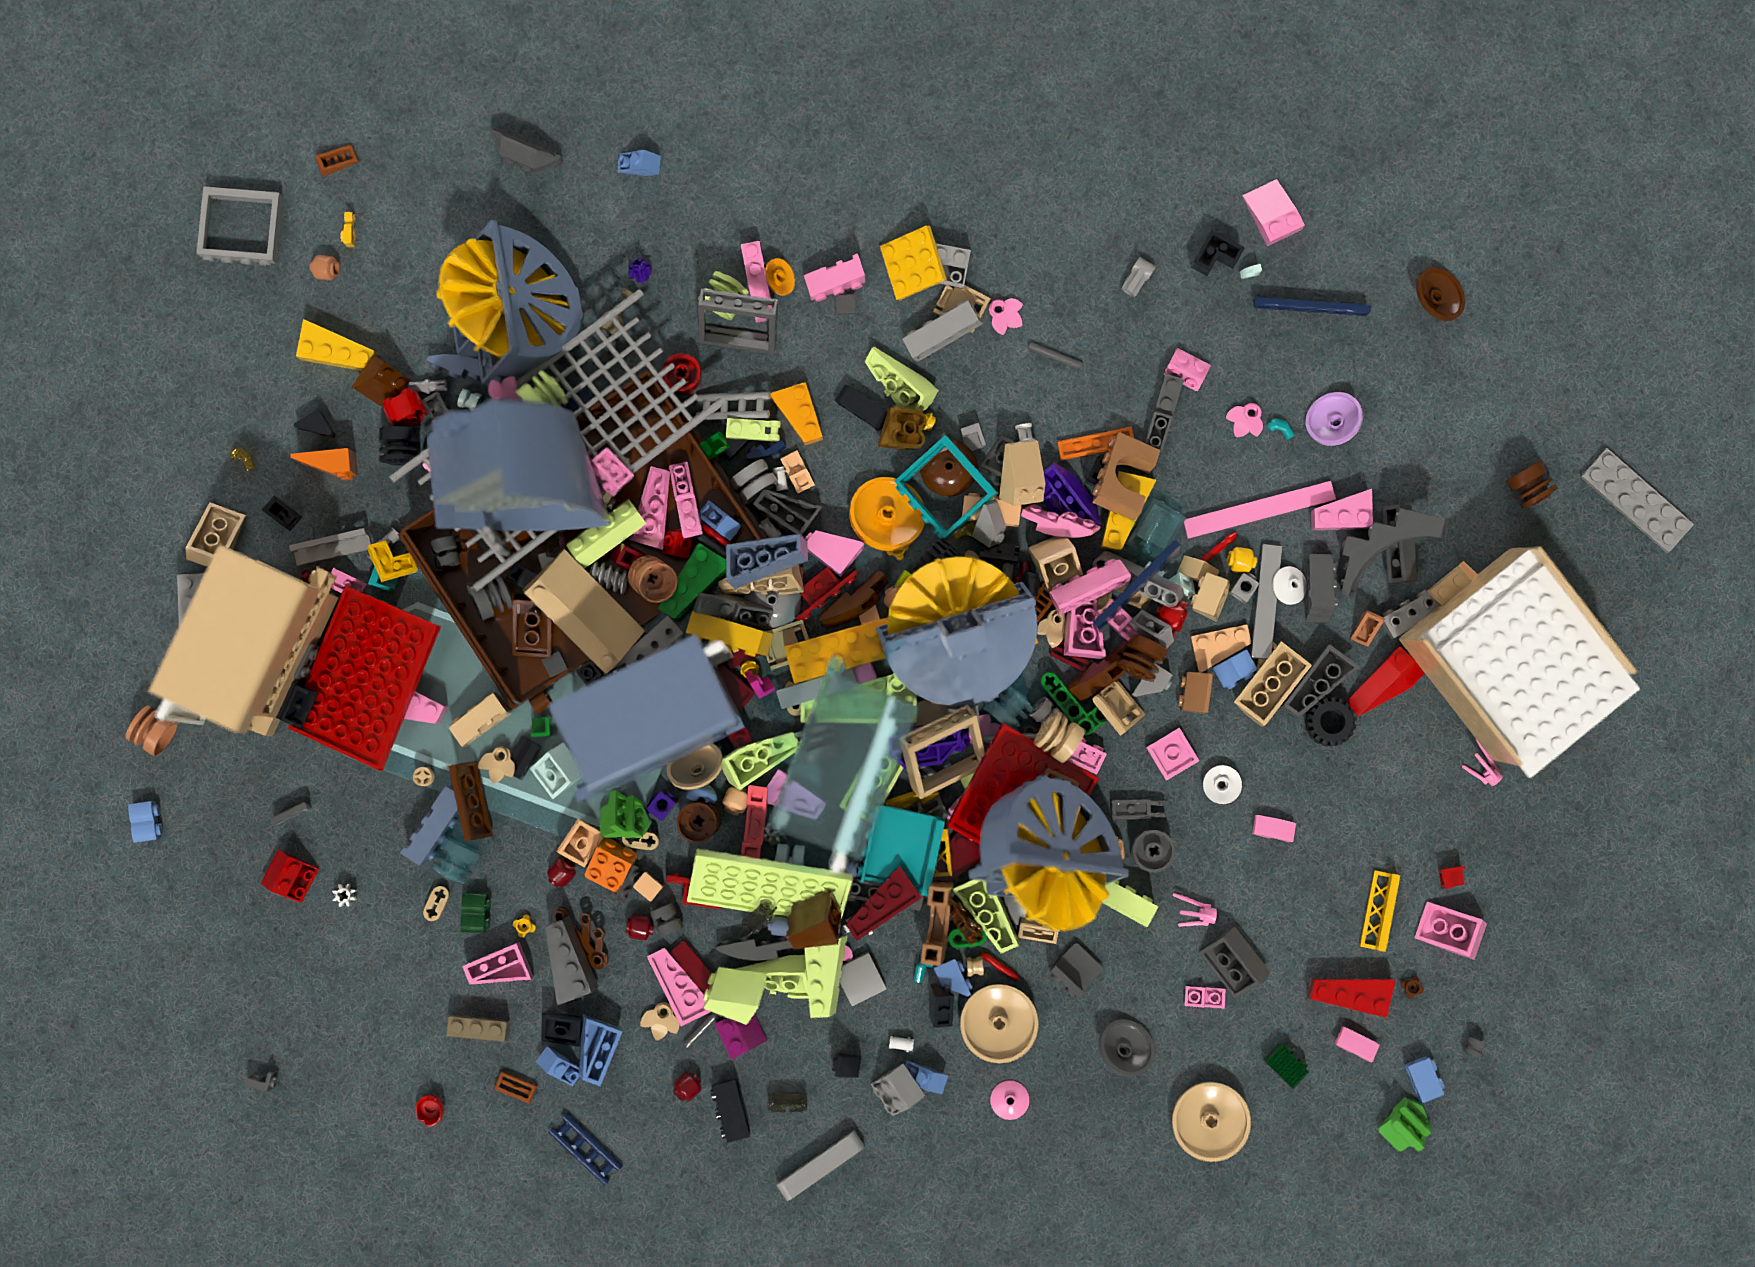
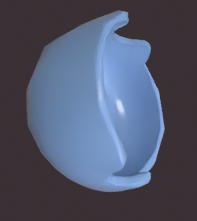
M708 784L697 789H690L686 795V799L697 801L700 797L705 800V803L711 802L715 804L717 801L716 791Z

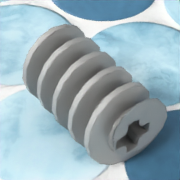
M597 560L593 563L589 574L598 581L601 587L606 583V589L609 590L613 586L614 592H617L620 588L621 594H625L629 584L627 570L620 574L619 567L612 571V565L605 569L604 562L600 567H598Z

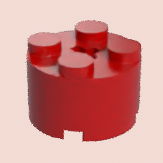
M678 353L672 355L666 360L663 369L671 363L675 367L663 376L664 381L669 388H672L684 378L687 383L674 393L687 395L694 392L702 382V370L699 363L694 357L687 354ZM683 371L685 373V377L682 378L679 372Z
M410 388L404 389L400 392V395L394 398L389 397L383 401V410L391 426L413 427L424 420V415L426 417L428 415L419 394L411 391Z

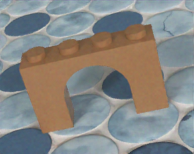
M1118 432L1108 442L1107 448H1109V451L1102 460L1104 467L1098 473L1097 479H1099V483L1093 489L1092 495L1095 496L1092 503L1135 521L1142 512L1146 497L1125 488L1118 481L1115 472L1116 466L1129 465L1149 474L1156 466L1160 450Z
M934 880L929 887L927 905L931 906L927 938L922 947L921 964L940 966L945 960L952 905L950 900L953 897L952 889L954 888V882Z

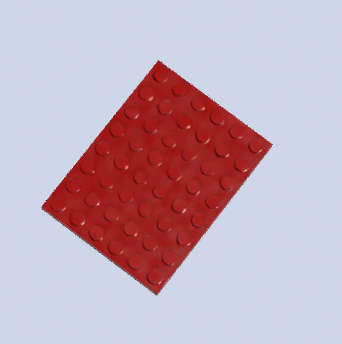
M345 586L305 684V687L317 692L318 696L303 729L295 725H289L288 729L374 769L383 771L441 626Z

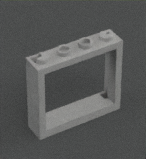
M203 187L196 254L202 260L213 262L214 259H221V262L233 263V260H236L246 265H251L252 262H259V265L262 266L270 265V263L276 264L283 196L277 192ZM211 199L272 204L267 254L206 249Z

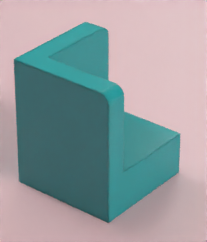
M374 566L368 584L393 593L399 577L381 582Z

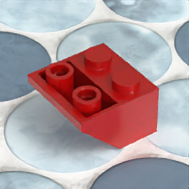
M278 849L260 884L270 892L302 903L319 868Z

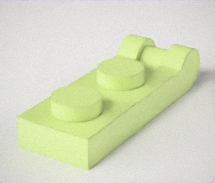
M727 418L726 438L779 441L778 428H780L781 422ZM765 428H771L770 434H765Z

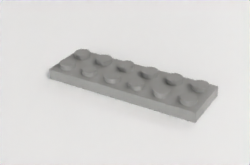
M1608 448L1599 455L1581 476L1587 484L1666 553H1669L1694 525Z

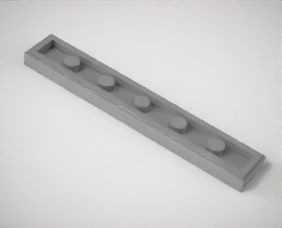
M1262 545L1258 581L1260 584L1257 591L1251 658L1267 660L1272 653L1277 603L1272 583L1274 575L1280 569L1282 546Z

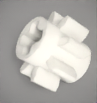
M339 884V890L333 891L336 894V898L333 901L340 902L339 907H342L344 903L350 907V901L357 900L354 897V893L357 890H351V884H347L345 888L342 884ZM346 892L348 898L343 900L344 896H342L341 893Z

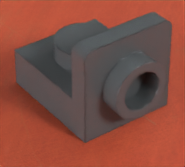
M269 1071L266 1080H264V1076L254 1074L253 1077L246 1078L244 1086L266 1092L270 1091L276 1086L278 1077L275 1075L277 1071Z

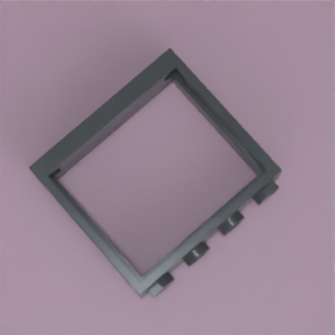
M701 289L698 302L699 343L774 354L777 341L778 299ZM705 296L710 297V299L705 300ZM768 305L774 306L772 309L767 308ZM706 310L769 319V335L706 326Z

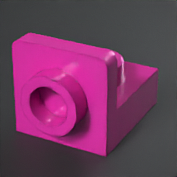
M751 669L744 673L759 699L775 690L769 677L761 680L758 674L754 676Z

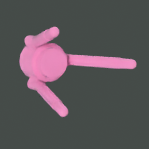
M1476 739L1491 766L1489 767L1478 753H1475V757L1486 769L1482 773L1484 777L1466 765H1462V768L1480 779L1485 785L1489 783L1491 786H1494L1501 781L1503 775Z
M1173 893L1174 897L1203 908H1200L1199 912L1180 911L1182 915L1196 916L1202 921L1178 923V926H1208L1209 923L1215 924L1216 908H1211L1210 904H1204Z

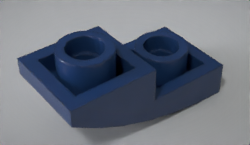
M782 440L771 442L767 446V450L762 445H755L747 451L746 457L748 461L766 459L786 449V445Z

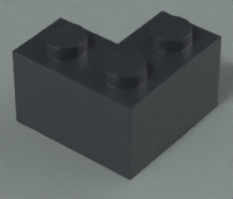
M1211 229L1191 268L1208 276L1217 260L1233 269L1245 247Z

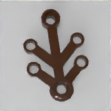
M559 907L553 912L554 921L559 920L558 913L562 914L563 918L570 916L569 910L565 907ZM585 912L580 916L582 933L574 924L573 926L582 948L588 953L585 954L588 962L593 968L602 969L608 964V956L603 951L605 929L597 927L593 930L592 935L596 939L594 948L590 944L593 916L591 913ZM584 915L588 916V922L584 920ZM597 930H600V931H601V933H602L601 936H598V935L596 934V931H597ZM596 957L601 959L600 963L596 962Z

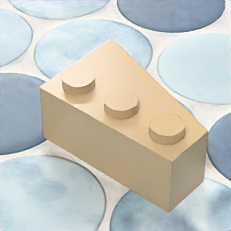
M492 693L485 697L481 703L468 709L467 714L463 717L459 716L454 719L449 729L460 745L466 747L512 713L498 694Z

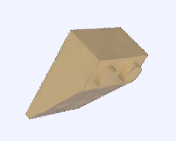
M1030 440L1005 444L999 499L1012 506L1042 502L1044 500L1045 478L1038 441Z
M209 502L186 546L187 560L209 567L219 545L233 551L246 515Z

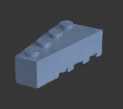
M798 534L726 545L727 582L736 589L808 561V543Z
M452 785L444 787L431 807L432 813L428 812L421 821V826L423 827L413 833L410 837L412 842L410 846L403 848L400 854L419 866L429 862V860H434L438 854L436 849L439 844L443 845L448 838L446 833L449 828L453 829L458 822L456 817L459 813Z

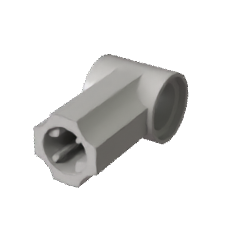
M1139 257L1121 289L1126 294L1135 298L1144 282L1150 278L1156 266Z

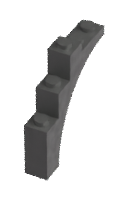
M1400 508V511L1395 516L1396 526L1373 522V526L1371 525L1368 531L1369 540L1347 536L1342 543V550H1344L1343 555L1350 556L1345 564L1346 575L1341 581V594L1354 596L1358 582L1366 568L1379 554L1390 546L1414 537L1431 536L1446 538L1450 519Z

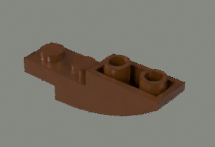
M878 570L869 577L864 585L857 588L852 596L847 592L839 596L835 603L824 610L819 617L823 626L831 628L844 624L871 609L880 601L877 594L889 584L885 575Z
M1125 639L1099 664H1091L1067 687L1077 702L1100 692L1126 673V671L1118 666V662L1120 659H1124L1122 657L1123 652L1132 654L1126 647L1128 640Z

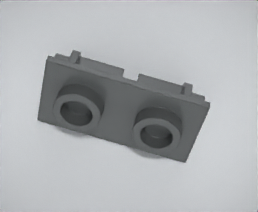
M633 864L618 893L609 890V896L615 900L625 902L631 894L634 883L638 881L642 868Z

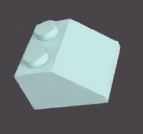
M564 742L548 751L530 768L552 799L559 796L582 777L570 750Z

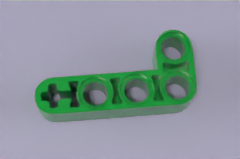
M1049 672L1041 677V687L1065 714L1070 723L1074 722L1080 726L1083 721H1086L1090 724V730L1084 732L1083 736L1091 734L1107 721L1106 717L1103 720H1098L1095 717V712L1099 710L1098 707L1087 714L1057 675ZM1045 677H1052L1054 679L1052 681V684L1055 687L1057 685L1060 686V688L1056 689L1053 692V694L1050 692V690H1052L1053 687L1050 684L1047 686L1045 685ZM1062 691L1066 694L1064 702L1057 700V692ZM1074 706L1078 709L1076 717H1071L1068 714L1069 707Z

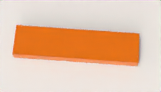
M1132 427L1058 441L1057 446L1060 460L1108 452L1109 448H1107L1111 437L1114 438L1118 432L1134 438Z

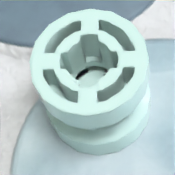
M462 389L457 406L461 408L467 407L471 411L480 406L482 394H473L467 389Z

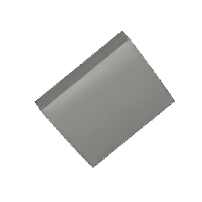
M869 952L842 964L840 984L852 1006L887 989Z

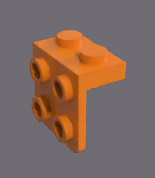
M604 837L592 856L585 872V877L618 893L631 866L636 861L638 853L611 838Z

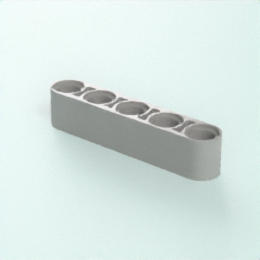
M1109 551L1102 552L1093 562V568L1097 567L1099 569L1105 566L1102 560L1107 562L1111 559H1115V561L1120 559L1131 575L1129 584L1124 585L1126 587L1145 570V568ZM1157 574L1138 592L1168 607L1176 606L1184 596V590L1180 585Z
M853 1130L782 1179L776 1186L786 1201H789L860 1152L865 1145Z

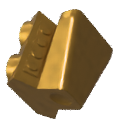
M907 408L889 409L878 441V447L900 450L921 449V446L925 443L922 427L926 424V416L923 410Z

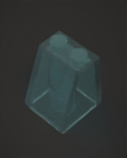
M1153 498L1123 549L1146 563L1149 561L1153 562L1174 541L1186 517L1166 506L1162 501Z

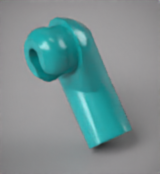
M1274 418L1268 423L1270 431H1275L1276 429L1282 431L1287 440L1295 436L1288 422Z
M920 961L916 966L913 981L922 983L926 967L932 968L933 965L921 964Z

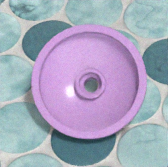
M1333 392L1320 397L1311 405L1306 416V428L1310 436L1316 442L1327 446L1340 445L1349 441L1357 434L1363 422L1361 405L1353 396L1343 392Z

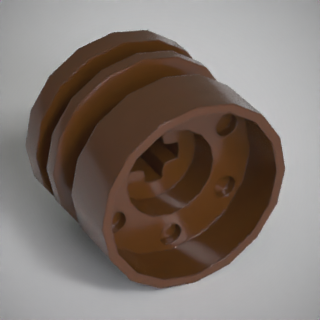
M1541 460L1506 480L1512 492L1521 489L1522 493L1516 497L1517 501L1526 497L1527 500L1520 504L1522 509L1540 503L1558 489L1556 484L1547 488L1546 484L1553 480L1552 477L1545 480L1541 478L1548 471Z
M1132 634L1126 645L1132 654L1123 652L1122 657L1124 659L1119 660L1118 666L1135 678L1154 682L1156 676L1153 673H1158L1159 668L1153 663L1163 664L1168 651L1160 644L1148 638Z
M705 800L690 802L679 812L677 817V828L680 835L692 843H702L709 840L719 830L721 825L719 809L711 802L705 803ZM699 815H700V818H704V819H705V821L702 822V825H701L700 822H697V821H696V819L699 817Z

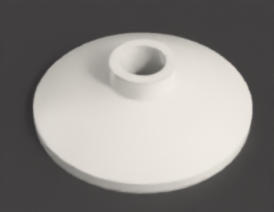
M1287 566L1279 569L1274 575L1273 591L1282 603L1288 605L1297 604L1304 598L1307 586L1306 579L1300 570Z
M1224 765L1216 766L1205 775L1203 789L1211 801L1218 804H1227L1239 796L1242 789V781L1239 774L1233 768ZM1220 781L1225 783V787L1222 789L1218 787Z

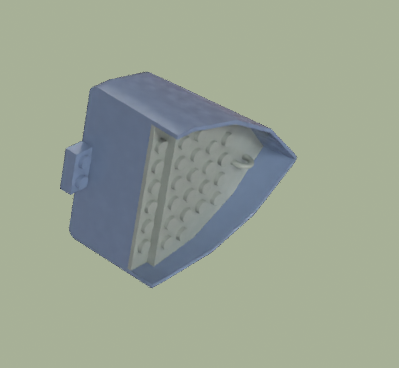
M491 399L469 412L450 411L433 421L434 431L428 435L427 445L436 528L483 530L484 527L488 526L495 531H558L611 526L578 423L572 411L548 403Z

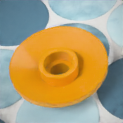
M780 258L770 260L765 268V277L769 287L778 295L785 296L790 294L795 286L794 273L791 267Z

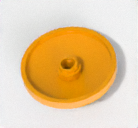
M879 477L864 483L855 492L849 507V519L856 535L867 545L882 551H897L908 547L918 538L925 524V521L920 517L922 512L918 508L914 510L908 503L910 499L906 494L902 496L895 488L898 485L894 482L896 478ZM905 483L908 486V488L916 495V497L923 503L921 497L915 491V489L912 488L909 484Z

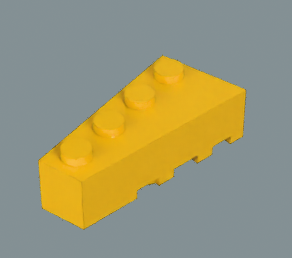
M303 319L296 357L300 360L362 371L372 355L379 358V354L374 350Z
M1120 471L1117 474L1118 481L1125 488L1145 496L1146 502L1156 479ZM1109 510L1101 548L1120 552L1135 521Z
M694 611L691 613L686 633L692 634V636L697 635L699 641H702L703 638L709 639V644L717 640L718 642L722 641L730 650L737 652L738 648L745 650L744 654L755 657L756 653L768 656L774 635L710 615L695 613Z

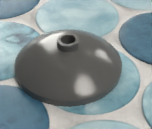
M1124 1019L1116 1020L1110 1023L1100 1036L1099 1050L1102 1059L1115 1073L1126 1077H1135L1143 1074L1152 1065L1155 1056L1154 1043L1149 1033L1138 1023Z

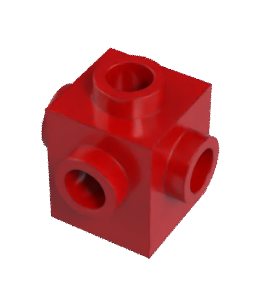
M677 528L674 529V532L666 531L662 553L689 558L693 536L684 538L682 529Z

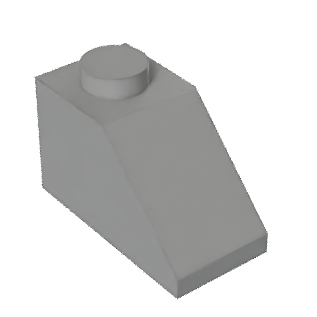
M996 500L983 504L972 533V537L989 548L1003 541L1006 529Z
M1143 610L1129 622L1138 635L1148 638L1166 649L1174 642L1171 626Z
M1153 663L1159 668L1158 673H1153L1156 676L1155 681L1140 680L1131 696L1138 697L1162 692L1163 689L1168 690L1173 682L1171 680L1173 675Z

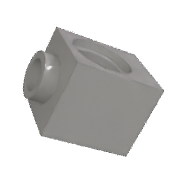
M1242 573L1229 594L1245 604L1260 583L1256 581L1257 578L1251 573ZM1242 582L1249 584L1250 589L1248 592H1244L1241 589L1240 585Z

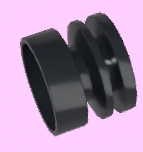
M405 426L379 428V442L388 444L386 447L379 448L380 453L386 454L379 456V462L404 466L415 458L416 455L412 454L420 453V449L411 447V445L420 442V429Z

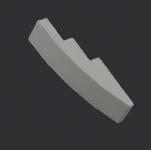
M850 668L777 690L776 692L781 708L785 709L856 687L858 683L854 669Z

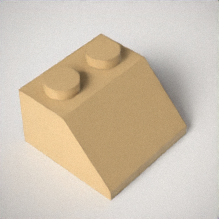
M1206 572L1205 577L1202 576L1198 584L1200 590L1198 595L1194 594L1191 605H1193L1192 608L1195 612L1217 622L1231 585L1227 579Z

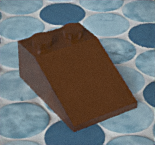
M516 594L513 599L512 655L551 658L554 622L526 594Z

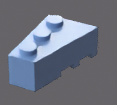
M584 1014L579 1076L584 1081L601 1086L621 1037L622 1030L615 1025Z

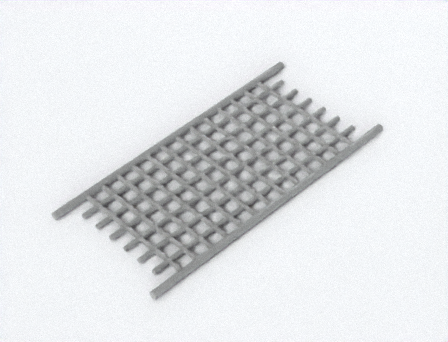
M640 289L562 347V351L556 356L529 371L516 381L517 390L534 376L541 383L542 381L537 375L541 370L549 367L556 376L554 380L557 383L560 381L568 391L565 394L566 399L572 396L580 407L573 413L575 418L584 412L592 422V424L581 431L585 447L588 449V456L592 455L595 458L598 455L596 451L608 443L615 452V456L621 460L632 474L727 403L721 397L693 418L686 410V407L698 399V396L695 394L682 404L674 394L676 390L687 383L683 378L672 388H669L662 378L675 366L671 363L658 373L650 363L651 360L663 352L662 349H657L647 358L638 346L651 337L649 332L636 342L626 332L639 322V319L635 317L625 326L619 323L615 316L644 295ZM611 320L618 328V331L609 338H606L600 328ZM596 332L603 342L591 350L584 340ZM622 334L630 346L619 354L611 342ZM580 343L588 354L576 362L569 351ZM607 346L615 358L603 366L595 354ZM634 350L642 362L630 369L623 360V357ZM565 355L572 366L560 374L553 363ZM592 358L599 370L587 377L580 368V365ZM619 362L627 373L615 381L607 369ZM646 365L654 377L645 384H642L634 373ZM576 370L584 381L572 389L564 377ZM603 373L611 385L602 392H599L591 381ZM631 377L638 386V389L627 396L619 385ZM658 380L666 392L654 400L646 389ZM588 385L595 394V397L586 404H583L576 393ZM615 388L623 400L611 408L603 397ZM642 392L650 404L639 412L631 400ZM670 396L678 407L666 416L658 404ZM560 399L556 400V402L560 406L562 402L560 401ZM599 400L607 412L596 420L588 408ZM627 404L635 415L623 424L615 412ZM652 408H655L662 419L650 427L643 418V415ZM679 412H682L689 422L677 430L670 419ZM609 416H612L619 428L607 435L600 426V423ZM636 420H639L647 431L635 439L627 427ZM666 423L673 434L664 441H661L654 431ZM596 428L604 439L592 447L584 435ZM623 431L631 443L622 450H619L611 439ZM651 435L658 445L646 453L639 443ZM635 446L642 457L630 465L623 455ZM428 448L389 476L390 479L396 482L422 461L430 469ZM431 472L421 478L418 483L422 485L429 480ZM603 487L599 488L602 497L608 493ZM477 530L478 534L465 543L467 547H470L482 537L491 549L477 558V560L481 563L494 553L501 561V564L473 584L475 590H480L556 531H543L538 536L534 531H527L533 540L522 548L514 539L522 531H513L512 533L502 531L506 536L501 540L503 545L510 541L517 550L516 553L505 559L502 554L493 550V546L488 536L483 533V530Z

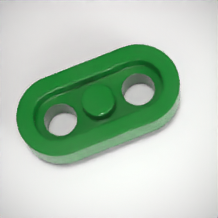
M957 928L950 932L948 940L954 948L974 947L983 945L987 940V935L983 930L982 934L985 938L980 937L975 943L971 944L966 941L960 929ZM956 935H961L962 939L960 942L954 940Z

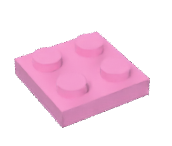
M1180 728L1146 747L1165 781L1199 762Z

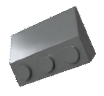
M1235 926L1221 934L1199 952L1234 999L1259 985L1270 974V971Z

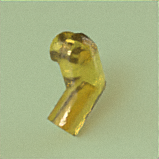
M239 447L233 448L230 451V457L233 460L243 461L246 471L255 469L251 454L248 451Z
M971 522L957 530L953 534L955 540L965 536H972L976 523Z

